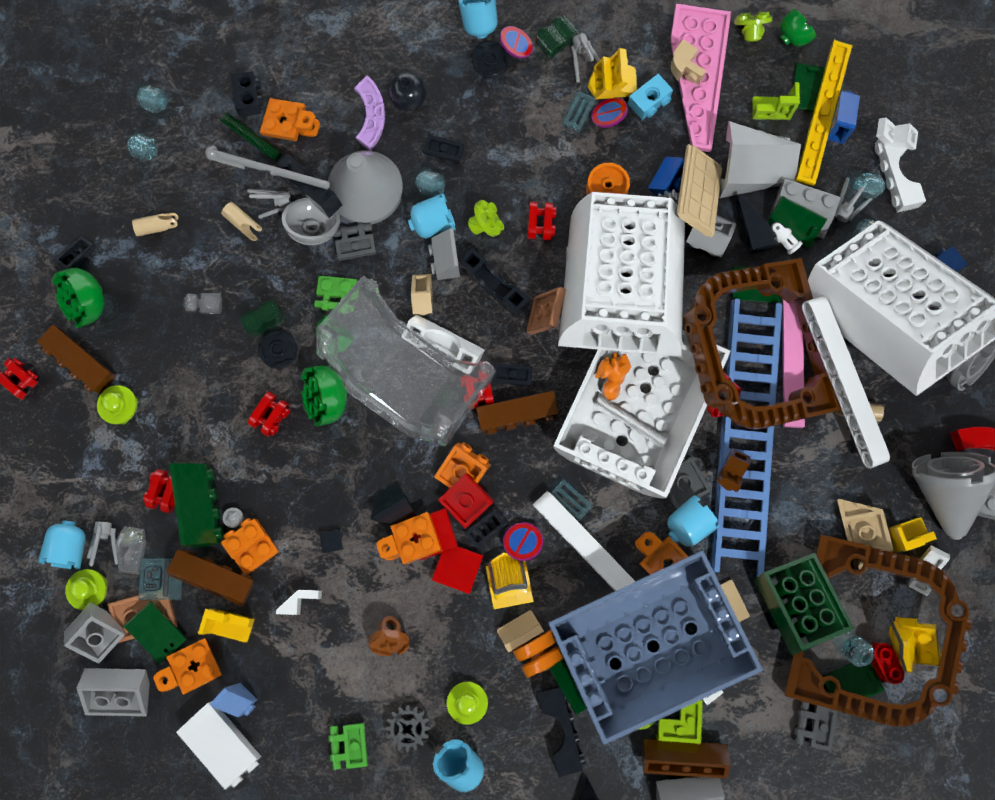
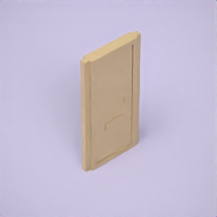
M688 144L685 152L677 215L705 236L712 238L715 231L722 168L719 163L697 147Z

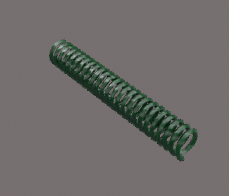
M228 113L223 116L222 120L220 118L223 124L248 140L250 144L257 147V149L264 152L271 159L278 162L277 160L282 155L279 150L265 142L256 133L254 134L249 128L247 129L245 125L240 124L238 120L233 119Z

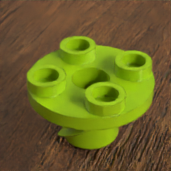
M767 11L758 12L756 16H751V13H740L734 19L735 25H744L742 34L744 35V40L748 42L761 40L765 32L762 24L772 22V16H769Z
M484 200L478 201L474 206L475 216L468 220L469 229L476 235L484 231L492 237L499 235L504 230V224L496 213L497 208L495 204Z
M111 386L100 394L97 401V411L100 417L108 423L126 424L137 410L138 399L130 389L124 386Z
M80 570L69 578L65 589L66 598L74 608L84 610L90 602L99 607L107 594V580L95 570Z
M459 683L452 688L448 695V712L455 721L461 724L476 723L482 719L487 711V694L476 683Z

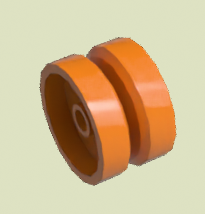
M602 163L596 166L588 177L586 196L591 192L628 194L630 178L626 170L615 163Z
M552 630L537 636L513 651L517 661L531 658L522 666L526 678L549 669L556 662L564 658L559 646L547 649L556 642Z

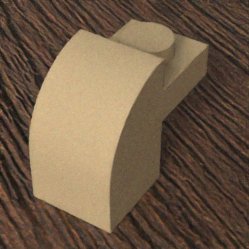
M685 40L680 42L674 52L671 61V72L678 81L682 76H685L689 82L699 85L704 78L706 70L693 63L699 49Z

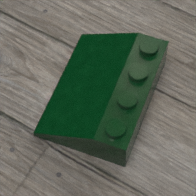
M170 463L169 468L181 546L203 548L222 544L221 539L224 538L222 527H219L218 519L221 518L219 507H216L215 499L218 498L216 488H213L212 480L215 479L213 468L206 464Z
M815 553L766 571L754 579L792 656L854 630Z

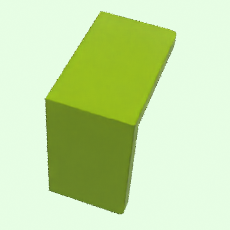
M799 82L794 83L788 96L753 97V119L790 120L800 104Z
M703 700L680 709L679 719H659L656 738L659 741L701 744Z

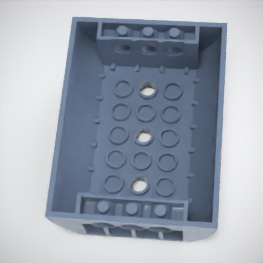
M704 551L698 552L549 622L604 745L763 671ZM691 622L696 625L697 632L694 635L686 633L685 626L687 623ZM651 640L659 643V650L655 653L647 649V644ZM612 658H619L621 660L622 666L619 670H613L610 667V660Z

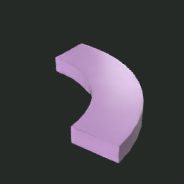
M366 75L354 88L362 98L366 108L365 122L360 133L356 136V140L371 151L379 141L384 128L385 107L379 89L372 79Z

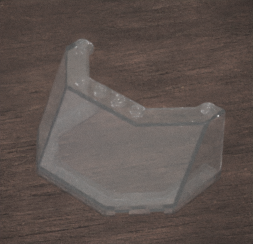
M364 276L317 327L316 354L320 359L325 358L329 363L327 367L334 369L340 375L349 394L407 436L415 438L417 435L420 436L419 438L422 441L430 443L436 440L440 446L445 447L496 373L493 366L486 361L472 363L456 360L448 354L445 355L435 344L424 340L421 334L407 328L403 321L396 318L381 297L377 283Z

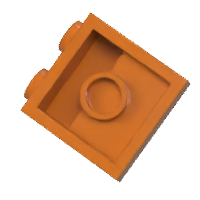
M458 442L434 477L451 488L467 472L479 483L491 464L488 463L489 459L486 456L473 453L471 451L472 447L469 444Z
M250 518L240 524L242 528L236 532L231 530L223 536L225 540L221 542L230 557L236 561L242 572L247 575L280 552L257 519L251 520Z

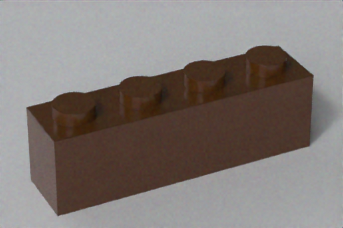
M54 324L37 341L42 346L41 351L49 357L53 355L56 358L54 362L63 369L67 367L70 370L68 374L77 381L79 379L84 382L82 386L91 393L95 391L101 394L116 378L111 371Z
M554 391L476 407L481 432L486 433V435L498 433L497 430L504 428L505 431L517 429L518 425L522 424L525 427L536 425V421L544 420L545 423L551 422L559 415Z
M177 550L166 571L168 576L244 607L254 586L251 576L242 572L240 575L232 572V568L226 565L217 566L209 558L203 557L200 559L195 557L196 554L190 550Z
M644 739L643 773L728 778L731 765L727 744H697L659 741L657 739Z

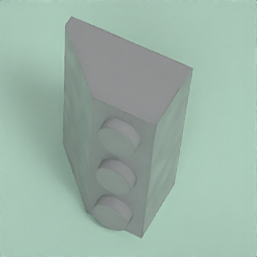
M785 179L779 187L771 214L781 197L785 196L827 218L817 238L824 239L835 216L841 197Z
M84 669L77 685V691L85 715L147 716L150 683L146 670Z
M685 777L682 779L656 781L657 800H724L725 798L720 778Z

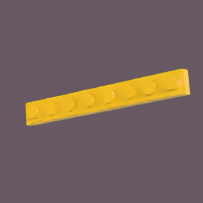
M836 40L831 44L795 181L810 186L816 184L852 45Z

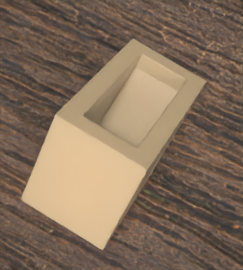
M431 274L412 275L411 301L413 314L426 315L432 313Z

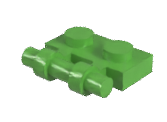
M319 276L316 295L323 297V301L315 300V308H322L324 311H329V309L339 310V312L344 313L346 311H354V304L347 302L348 299H356L357 279ZM331 298H341L340 302H330Z
M365 723L343 725L344 734H338V726H330L328 741L331 742L332 754H330V761L332 762L333 770L341 769V761L346 760V769L367 767ZM339 741H344L345 753H340Z

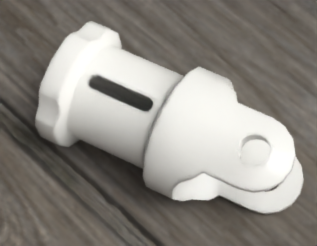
M773 223L771 225V230L776 234V241L782 243L788 250L787 253L789 255L803 244L801 241L798 242L791 234L790 228H785L780 223Z

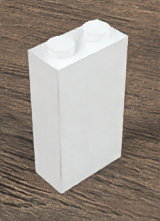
M209 702L177 731V734L224 789H227L229 786L234 788L243 780L241 777L246 771L250 773L259 765L257 760L261 755L224 712L213 708L210 705L211 702Z

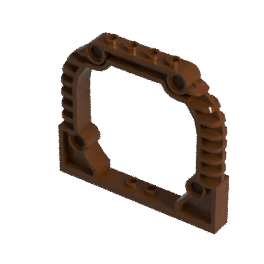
M802 258L767 263L759 267L727 271L713 275L699 287L693 299L691 309L684 314L685 332L690 343V351L694 358L695 371L699 377L700 389L704 400L709 407L718 408L725 417H729L733 423L748 429H762L842 410L802 310L803 303L813 299ZM758 289L759 293L765 297L776 294L787 303L794 302L814 376L808 378L804 388L791 392L787 402L769 406H752L740 400L736 386L725 378L712 330L717 320L714 304L723 294Z
M821 535L816 556L829 580L846 571L851 575L860 576L867 569L918 581L927 585L940 598L938 614L941 621L946 625L936 678L928 680L923 685L920 699L906 704L886 703L842 690L840 682L832 676L823 677L812 660L804 658L805 651L793 656L785 696L896 727L916 724L931 715L937 706L948 705L952 700V696L958 693L959 682L955 681L957 673L961 674L964 661L960 660L961 652L965 653L968 640L964 639L965 631L970 632L972 619L968 618V605L964 601L959 600L957 590L950 578L940 568L926 560ZM853 560L862 562L863 566L860 570L851 568L850 564ZM954 605L960 606L963 610L962 616H954L951 613V607ZM828 680L833 681L836 685V690L833 693H828L824 689V683ZM936 689L944 690L946 693L944 701H936L933 696Z

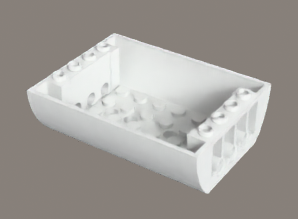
M591 192L576 205L570 220L564 281L566 292L562 304L558 346L681 356L685 221L678 217V205L672 198ZM625 241H630V242H632L633 244H632V245H626V244H624V242H625ZM629 273L631 277H624L621 274ZM628 289L630 293L624 294L620 290Z
M879 220L817 262L808 278L813 299L820 296L827 298L842 336L916 396L995 340V298L888 224ZM894 274L892 277H885L884 275ZM914 296H924V298L915 299ZM930 307H939L940 309L933 311V310H930L929 308H930Z
M682 330L681 356L598 349L553 446L554 449L569 461L641 494L656 498H667L707 407L700 389V381L695 371V362L690 351V343L686 332ZM717 345L722 368H724L731 351ZM614 352L619 356L627 354L632 368L626 374L620 386V395L615 400H608L603 394V385L607 381V377L604 379L601 377L595 378L599 364L607 356L612 360ZM655 366L658 369V375L651 376L648 373V368ZM648 384L651 391L643 393L640 390V385ZM599 398H605V401H609L615 408H620L619 411L622 409L624 413H628L634 420L637 419L638 423L641 422L643 425H647V428H651L653 432L656 431L655 433L660 434V436L662 435V437L664 436L666 440L668 439L664 447L653 444L647 437H642L643 434L640 435L634 429L627 428L624 422H619L615 417L613 418L609 413L607 414L605 410H601V407H596ZM618 436H624L627 439L625 446L617 444L616 439Z

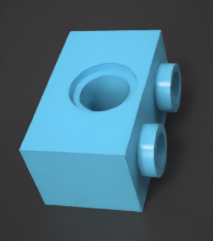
M657 74L630 95L628 105L641 120L647 116L650 118L656 113L657 108L661 105L665 106L671 101L673 89ZM647 97H654L655 100H649Z

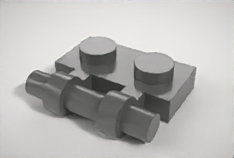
M362 222L357 223L356 226H340V229H337L334 236H342L341 240L335 241L339 261L377 254L373 234L365 235L366 231H372L371 223L363 224ZM359 233L357 237H348L350 234Z
M801 701L800 709L797 711L799 716L798 725L794 730L796 735L795 743L803 745L804 737L810 738V747L832 751L838 711L815 705L814 712L808 711L809 703ZM807 718L813 719L811 731L805 730Z

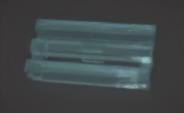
M578 91L563 121V126H569L572 130L574 128L580 133L596 98ZM582 97V98H584V99H583V101H582V103H581V105H580V107H579V109H578V111H577V113H576V115H575L573 121L571 122V121H569V120H570V118H571V116H572V114H573V112H574V110H575V108H576V106H577V104H578L580 98ZM587 100H589L590 102H589V104H588V106H587V108H586V110H585V112H584V114H583V116H582V118H581L579 124L577 125L576 122H577V120H578V118H579V116H580V114H581V112H582V110H583V108H584V106H585Z
M564 479L551 492L560 504L579 521L593 507ZM564 485L587 507L584 509L561 487ZM559 491L567 500H569V501H570L578 510H580L582 513L579 515L572 507H570V506H569L562 498H560L556 493Z

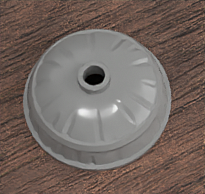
M302 198L290 203L284 209L282 225L293 240L304 245H319L327 242L334 236L340 225V214L337 210L328 218L308 198Z

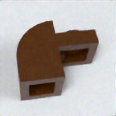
M732 448L720 470L717 482L728 491L733 490L738 493L742 484V477L750 465V456Z

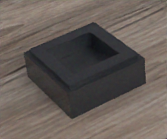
M341 530L320 533L323 553L344 550Z

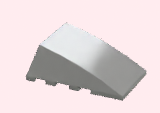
M728 121L726 141L730 143L726 178L720 179L719 198L781 186L785 179L795 182L801 144Z

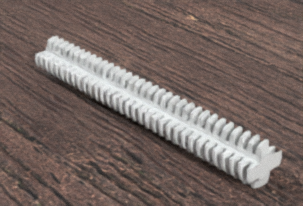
M600 397L597 401L596 407H601V410H605L607 414L609 413L619 422H624L625 426L628 425L636 433L643 434L642 437H647L653 444L655 443V445H660L663 448L668 441L664 436L662 437V435L660 436V434L655 433L656 431L653 432L651 428H647V425L645 426L641 422L638 423L637 419L634 420L632 416L630 417L628 413H624L622 409L619 411L620 408H615L609 401H605V398Z

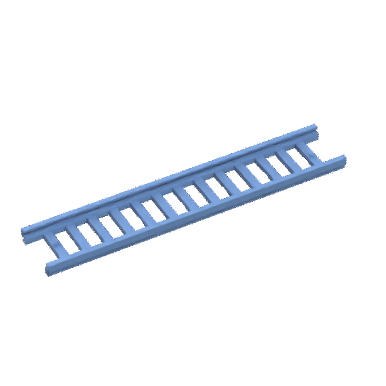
M740 299L731 300L727 350L731 352L726 361L725 373L731 378L732 383H734V380L770 383L769 394L741 391L740 400L767 402L768 406L776 404L782 304H775L774 318L739 314ZM738 323L774 327L773 337L738 333ZM737 342L772 345V356L736 352ZM735 361L771 364V373L768 375L735 371ZM723 415L721 420L717 478L731 451L729 448L730 438L766 441L765 452L736 449L750 456L751 460L764 461V472L746 470L742 477L744 479L762 480L763 489L762 492L739 489L737 493L733 490L728 491L717 482L714 515L718 520L715 524H718L720 527L713 532L710 565L714 572H720L721 556L758 560L756 575L758 577L764 573L774 426L767 427L766 433L730 429L731 419ZM725 496L762 500L761 512L724 508ZM724 516L760 520V532L723 528ZM722 536L759 540L758 552L721 548Z

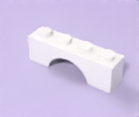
M878 139L875 143V152L879 155L881 161L880 168L886 177V187L891 192L892 205L896 208L897 213L919 208L926 201L921 184L905 178L899 168V159L907 149L885 145Z
M417 314L408 321L402 335L403 338L418 346H430L443 351L450 356L454 365L470 373L478 366L485 351L479 346Z

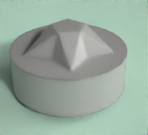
M229 508L223 514V522L228 527L237 528L244 521V514L240 509Z

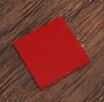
M467 472L438 499L465 529L494 502Z
M446 508L430 514L442 551L420 560L459 547ZM413 534L415 543H419L418 539L421 538V535Z
M461 547L441 553L432 581L470 594L483 555Z

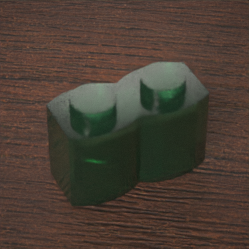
M566 16L557 17L552 21L551 26L543 27L536 33L535 43L548 58H552L563 48L571 45L573 37L578 35L579 31Z
M268 301L257 310L244 314L240 322L251 337H257L262 335L268 328L282 323L285 317L274 301Z

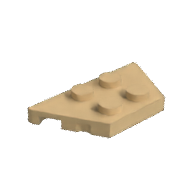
M842 499L837 500L847 541L889 552L893 550L883 509ZM853 560L855 570H860L863 566L862 562Z

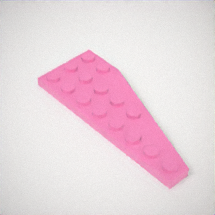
M676 4L670 38L672 53L674 55L680 42L685 40L699 49L693 63L706 70L704 78L699 85L689 82L685 76H682L678 81L691 146L694 145L701 151L711 152L731 12Z

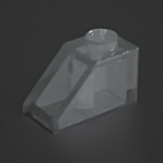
M124 526L115 541L119 572L139 575L146 546L144 529Z

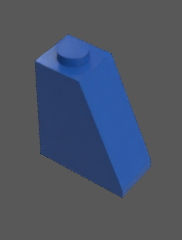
M850 91L840 92L827 140L844 144L855 130L860 100L859 95H855Z

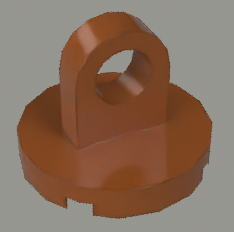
M385 617L379 623L378 632L370 635L368 646L371 647L373 653L381 656H392V653L401 655L409 649V637L405 633L400 632V623L395 617ZM386 623L390 624L393 630H389Z

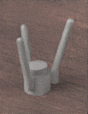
M584 33L573 37V46H571L577 83L580 82L577 52L579 54L587 53L591 61L594 58L597 62L600 60Z
M849 178L845 180L835 213V218L844 223L851 222L854 216L872 200V197H869L853 211L854 203L865 189L864 186H861L850 203L845 202L842 204Z
M247 190L248 193H254L250 194L249 198L274 199L275 206H279V208L260 214L259 218L282 212L291 203L289 191Z
M95 522L87 558H90L89 566L94 564L99 539H108V536L111 537L115 564H119L115 538L116 529L111 528L112 523Z

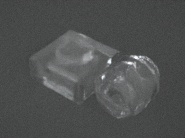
M201 293V299H198L196 294H186L183 306L186 311L194 312L200 307L202 314H221L222 295L221 293Z

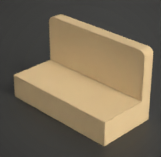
M729 580L721 584L738 621L749 618L750 615L734 582Z
M531 610L497 629L508 652L544 632Z

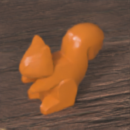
M614 352L612 360L607 356L599 364L595 378L601 377L604 379L607 377V381L603 385V394L608 400H615L620 395V386L626 374L632 368L627 354L619 356Z

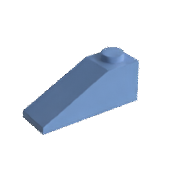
M241 683L224 688L210 705L233 716L241 717L244 714L248 716L254 710L255 706L253 704L257 699Z

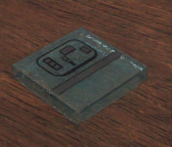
M173 558L141 559L139 600H181L182 581L168 576L166 572Z

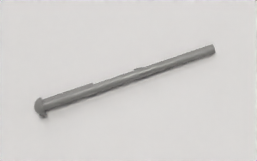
M209 146L205 150V155L209 160L245 169L246 166L260 171H271L270 174L273 176L278 175L324 189H328L330 186L328 181L217 151L215 146Z

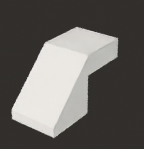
M886 117L879 119L876 137L885 145L914 150L916 149L918 131L910 123L895 126Z
M930 546L920 559L926 560L942 569L950 560V555ZM912 579L908 587L926 596L932 591L927 585Z
M297 590L276 610V614L300 615L301 598L321 599L322 591Z

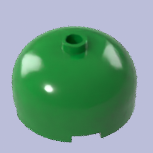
M69 268L56 272L53 275L52 283L56 284L57 293L54 295L68 321L73 319L75 327L80 328L99 319L104 310L103 290L89 272L80 268Z
M327 366L305 368L301 374V380H304L301 396L308 418L315 421L314 426L334 423L343 415L347 403V389L342 378L334 369Z

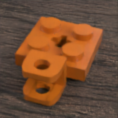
M270 98L260 133L262 136L297 141L299 133L302 136H317L320 122L315 119L314 113L306 111V106L303 103ZM285 116L287 120H283V122L280 123V118Z
M429 512L392 525L393 535L379 540L376 544L381 558L390 561L401 557L404 565L442 551ZM415 533L417 535H421V538L418 539L419 543L417 544L415 543V541H411V538Z
M644 532L635 541L636 547L645 556L639 564L649 575L664 569V560H671V565L688 558L687 554L670 536L661 541L652 532ZM646 539L649 540V545H648V546L645 545V540H646Z
M204 638L167 656L170 666L157 672L153 679L160 692L169 691L179 686L184 695L222 676V673L207 639ZM193 660L195 663H200V666L197 667V672L189 669ZM164 677L168 678L167 684L163 683Z

